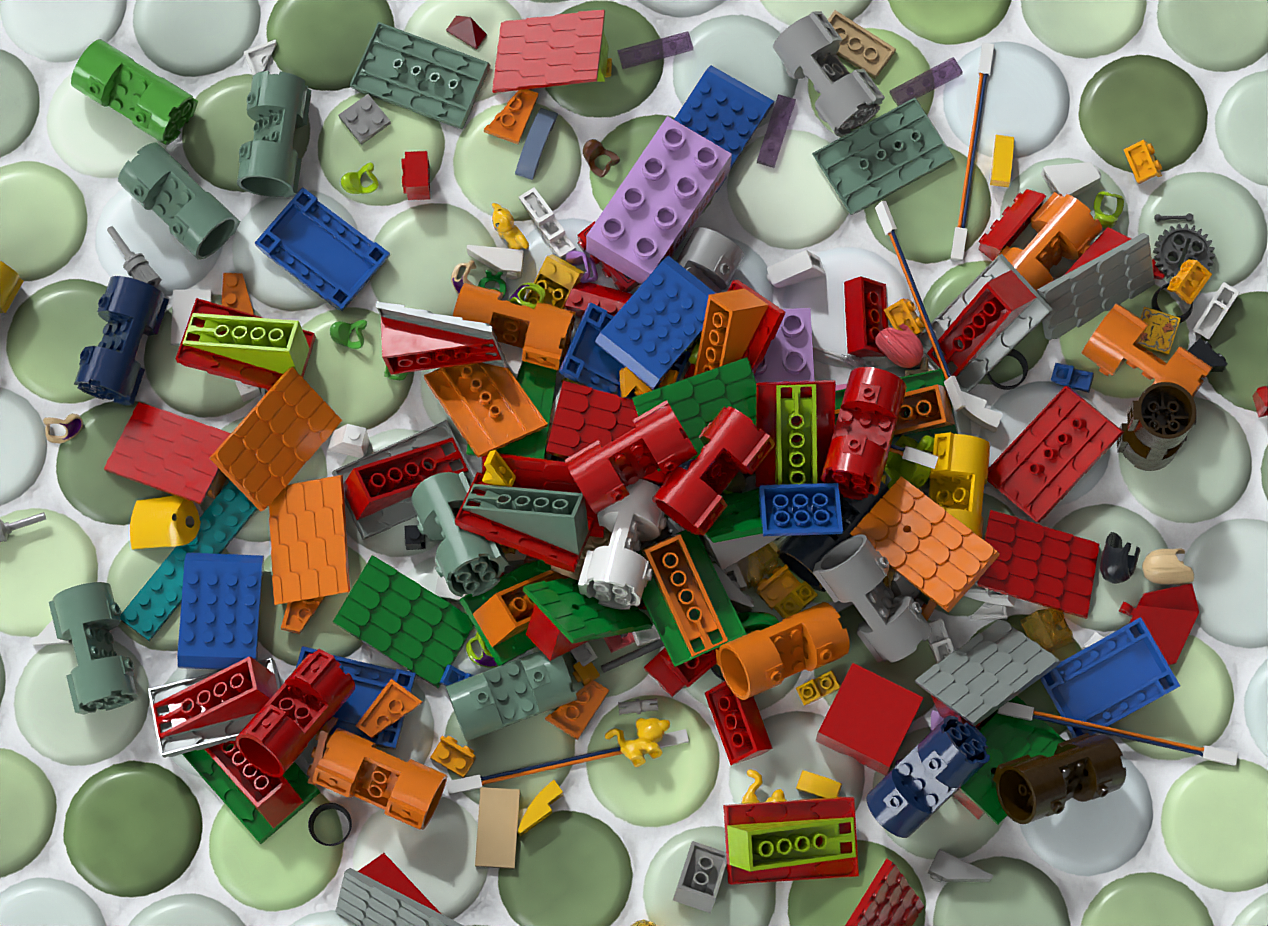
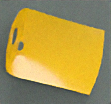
M175 495L137 500L130 522L131 548L175 547L190 543L196 538L201 524L199 513L194 503ZM173 514H176L177 516L176 521L172 520ZM187 516H191L194 520L192 528L186 525L185 520Z

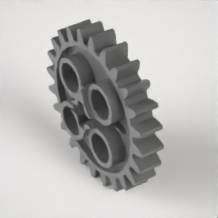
M1178 224L1176 229L1170 226L1169 231L1165 229L1163 235H1159V241H1156L1154 245L1157 248L1153 250V253L1157 255L1153 259L1159 261L1156 266L1162 267L1160 273H1167L1166 279L1170 276H1176L1180 271L1178 263L1188 239L1190 244L1182 264L1188 259L1197 260L1210 271L1209 266H1212L1214 263L1212 259H1214L1215 254L1212 252L1215 247H1209L1212 240L1206 241L1208 234L1202 236V229L1195 231V225L1188 229V224H1185L1184 228ZM1174 240H1180L1182 245H1177ZM1192 246L1199 247L1200 251H1194ZM1168 256L1175 257L1176 261H1170Z

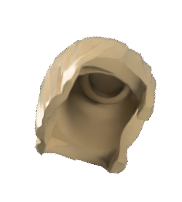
M1182 548L1152 551L1145 557L1142 564L1145 578L1158 584H1190L1194 581V572L1191 567L1185 566L1183 561L1178 560L1176 554H1185V550Z

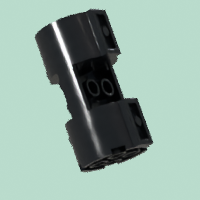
M881 481L878 494L876 496L869 494L868 498H863V500L843 497V494L839 493L843 534L789 536L777 551L780 560L785 565L787 564L796 576L811 585L813 589L825 592L826 590L813 574L815 564L821 561L836 545L852 537L850 532L857 527L859 522L883 498L889 488Z

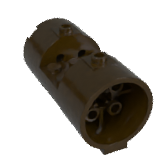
M1160 382L1148 387L1141 394L1138 401H1132L1127 411V423H1121L1119 427L1124 433L1116 441L1117 453H1123L1124 457L1135 465L1134 467L1144 471H1156L1166 467L1174 459L1184 441H1187L1189 431L1196 425V405L1190 393L1182 386L1171 382Z
M1086 733L1058 743L1054 756L1036 755L1030 757L1025 755L1000 764L993 777V780L996 782L999 802L1010 819L1018 824H1028L1046 816L1061 813L1065 808L1066 801L1071 798L1080 802H1086L1104 797L1108 793L1120 789L1125 782L1126 767H1123L1121 760L1123 754L1119 746L1109 736L1105 734L1090 736Z

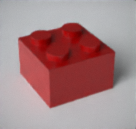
M405 152V158L401 159L403 193L407 194L408 200H430L428 152Z

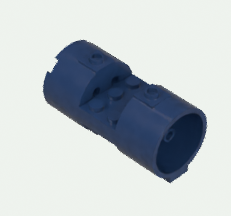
M112 276L110 278L105 294L99 299L97 311L98 315L108 323L103 328L104 335L98 346L85 347L80 354V367L74 385H78L77 388L98 399H114V403L124 406L134 404L145 369L141 368V364L135 360V356L143 334L147 336L158 334L169 299L165 298L162 291L137 279L124 276Z
M947 716L867 794L866 800L871 814L891 834L901 838L910 837L989 761L990 755L986 753L988 748L987 740L975 726H971L967 722L962 724L955 716Z

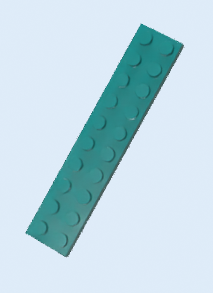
M231 481L228 482L201 515L200 529L196 538L186 545L176 546L120 614L122 622L149 642L181 604L186 553L221 554L257 510L252 502Z

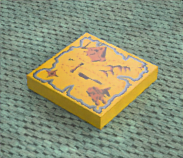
M1144 307L1140 319L1149 324L1138 344L1169 354L1181 318Z

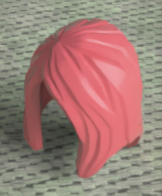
M901 324L899 327L903 331L889 327L879 332L875 338V343L878 349L894 364L910 369L921 363L923 345L908 326Z

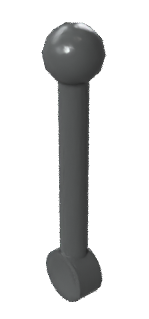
M1188 213L1186 216H1161L1156 214L1154 219L1155 221L1186 219L1190 222L1193 219V215L1191 213Z

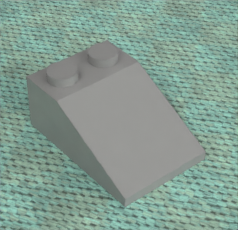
M692 841L673 901L711 913L727 864V853Z

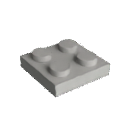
M369 94L339 114L341 121L361 145L391 124V121Z

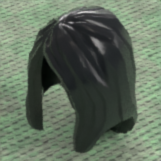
M1115 532L1109 533L1106 538L1101 557L1100 571L1103 579L1113 584L1127 581L1133 575L1141 550L1139 547H1136L1135 554L1128 555L1132 543L1127 542L1122 547V539Z

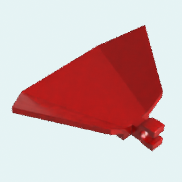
M1190 583L1143 593L1136 608L1123 601L1119 612L1132 617L1130 623L1142 617L1167 663L1173 665L1176 664L1199 614V608L1193 584Z

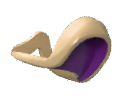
M474 260L458 264L452 272L451 282L458 294L464 283L474 285L467 279L470 270L476 269ZM460 267L466 268L463 276L457 280Z
M74 413L68 415L65 420L51 417L43 419V423L46 425V438L52 443H64L72 439L80 432L83 425L81 417ZM50 424L62 425L66 430L65 435H50Z

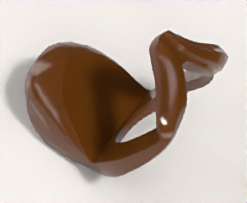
M596 139L587 141L583 146V156L591 171L598 177H604L609 172L611 166L617 165L620 162V158L614 152L606 150L602 143ZM600 155H607L612 159L607 163L604 171L599 169L594 163L595 159Z

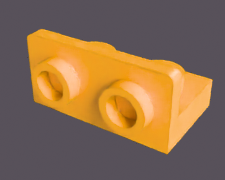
M1142 140L1123 149L1137 183L1140 184L1155 176H1162L1160 171L1162 166L1153 155L1155 149L1151 143Z
M1188 259L1181 265L1178 274L1170 280L1167 290L1175 292L1187 304H1192L1212 276V273L1197 260Z
M901 299L884 309L894 329L903 331L899 326L904 324L915 335L920 334L924 330L923 320L917 316L915 312L916 306L911 300Z
M787 564L783 567L778 566L768 580L764 578L757 584L756 593L771 610L801 584L789 571Z
M441 736L440 742L430 759L460 777L465 778L476 760V756L473 754L474 750L465 745L464 747L457 744L458 741L451 736Z

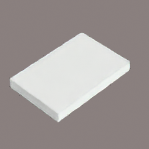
M173 290L172 346H180L196 298L211 302V290Z

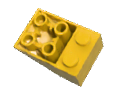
M553 254L548 255L534 281L535 284L545 290L546 294L543 303L564 309L571 289L580 283V279L585 272ZM530 290L525 301L537 304L540 295Z

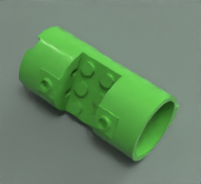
M98 39L88 46L75 65L71 76V86L100 105L104 107L109 106L129 118L134 126L165 145L172 143L180 135L181 131L179 130L184 126L185 122L188 123L190 118L194 116L198 100L194 99L191 94L136 63L134 59L102 39Z

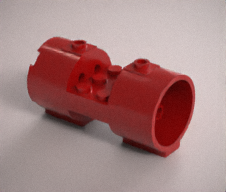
M859 367L852 370L849 375L821 476L823 483H838L839 493L843 494V497L863 500V498H868L869 494L876 496L879 492L906 392V384L900 377L889 371L874 367Z
M667 400L635 418L633 422L636 428L604 447L598 440L565 459L572 477L595 514L628 496L630 493L626 486L635 484L639 479L654 473L658 468L662 470L663 474L672 471L698 454Z
M724 406L715 419L702 430L699 438L704 446L699 456L690 463L688 470L676 467L672 472L668 473L663 485L652 497V500L663 513L678 525L693 534L704 536L728 506L720 496L738 472L744 474L748 472L752 475L774 447V441L762 429L759 430L746 415L730 406L728 408Z
M318 649L313 654L309 653L264 707L258 711L235 739L236 745L241 754L255 768L272 777L283 776L306 749L310 740L353 694L355 682L349 673L345 674L339 668L341 664L335 660V656L321 649Z

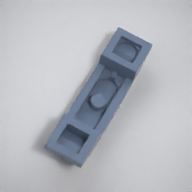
M540 108L522 149L515 175L533 180L539 165V159L550 131L554 127L558 113Z

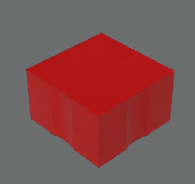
M852 663L817 733L816 742L836 752L851 756L861 764L886 776L924 697Z

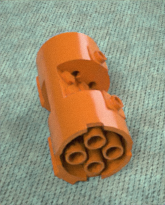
M1054 192L1031 218V227L1038 233L1024 250L1006 246L999 255L1002 254L1033 289L1037 291V289L1054 281L1049 272L1053 265H1057L1061 261L1062 256L1070 260H1077L1083 255L1102 232V225L1099 219H1093V216L1090 214L1091 210L1081 201L1071 195L1066 194L1063 197L1062 194L1058 195Z
M468 283L463 284L454 308V317H462L466 321L490 324L494 329L498 342L523 348L522 361L559 371L568 352L576 312L539 302L535 309H532L525 305L513 304L507 300L502 301L503 292L495 289L483 288Z
M1116 303L1099 324L1081 354L1100 367L1099 371L1106 376H1109V374L1115 375L1125 362L1134 369L1138 367L1143 370L1141 374L1150 380L1154 378L1153 384L1160 382L1178 384L1185 388L1193 398L1204 382L1201 378L1207 377L1212 367L1181 346L1166 363L1138 344L1149 324Z
M822 602L783 619L782 622L761 631H753L716 648L717 664L720 666L727 685L738 698L746 700L780 685L784 678L803 670H815L844 657L849 652L850 642L847 629H843L838 620L841 616L832 605Z
M337 728L326 745L327 748L315 769L312 782L345 797L352 798L355 796L384 809V814L417 829L424 830L439 804L448 776L412 759L405 762L376 749L374 742L344 729Z

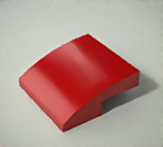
M659 653L644 666L645 671L672 697L685 686L667 666Z

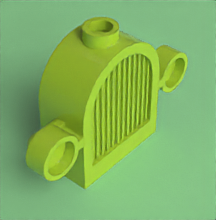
M902 435L895 445L932 452L934 449V438L926 435L917 443L915 439ZM889 452L884 469L891 478L887 487L890 489L900 477H903L916 488H919L927 481L931 468L903 459L899 454Z

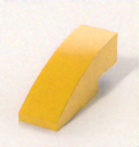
M995 135L990 185L1009 187L1014 137Z
M555 780L545 786L527 808L518 828L520 836L552 814L550 805L564 796L562 789Z

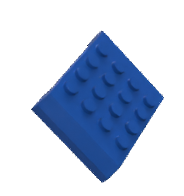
M710 65L674 120L732 154L731 170L763 118H766L775 101ZM727 176L725 177V179L723 180V182L721 183V185H720L719 188L717 189L716 193L719 191V189H720L721 186L723 185V183H724V181L726 180Z
M303 187L255 241V245L266 256L340 311H343L390 256V252L378 243H373L320 203L317 197Z
M668 256L661 261L600 332L595 340V344L621 365L627 367L651 389L655 390L664 380L668 371L702 333L708 297L710 294H715V292Z
M590 302L559 372L564 377L580 385L621 397L619 371L624 366L595 344V340L614 316L608 314L607 310ZM687 351L670 369L679 372L676 382L680 380L691 354ZM632 389V391L624 398L632 400V397L636 396L634 394L635 390Z
M186 553L177 654L178 668L223 670L249 656L256 661L258 660L257 646L264 555Z
M1142 617L1063 660L1058 666L1040 678L1061 717L1106 727L1181 686ZM1067 726L1073 738L1086 733L1090 736L1097 733Z
M302 646L296 668L309 653L313 654L317 650ZM335 656V660L341 664L339 668L345 674L349 673L353 678L355 691L333 716L338 718V721L330 731V735L337 728H341L374 742L377 747L396 750L405 716L373 738H370L358 729L356 724L391 679L411 693L416 673L400 669L394 670Z

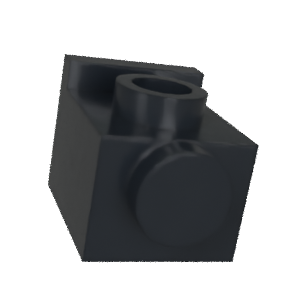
M417 525L404 526L406 550L426 549L425 535L421 534Z

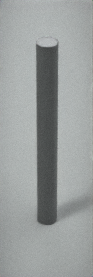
M659 639L601 665V669L605 673L661 648L664 644Z

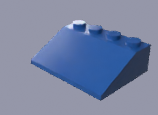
M838 483L760 485L759 506L763 536L843 534Z

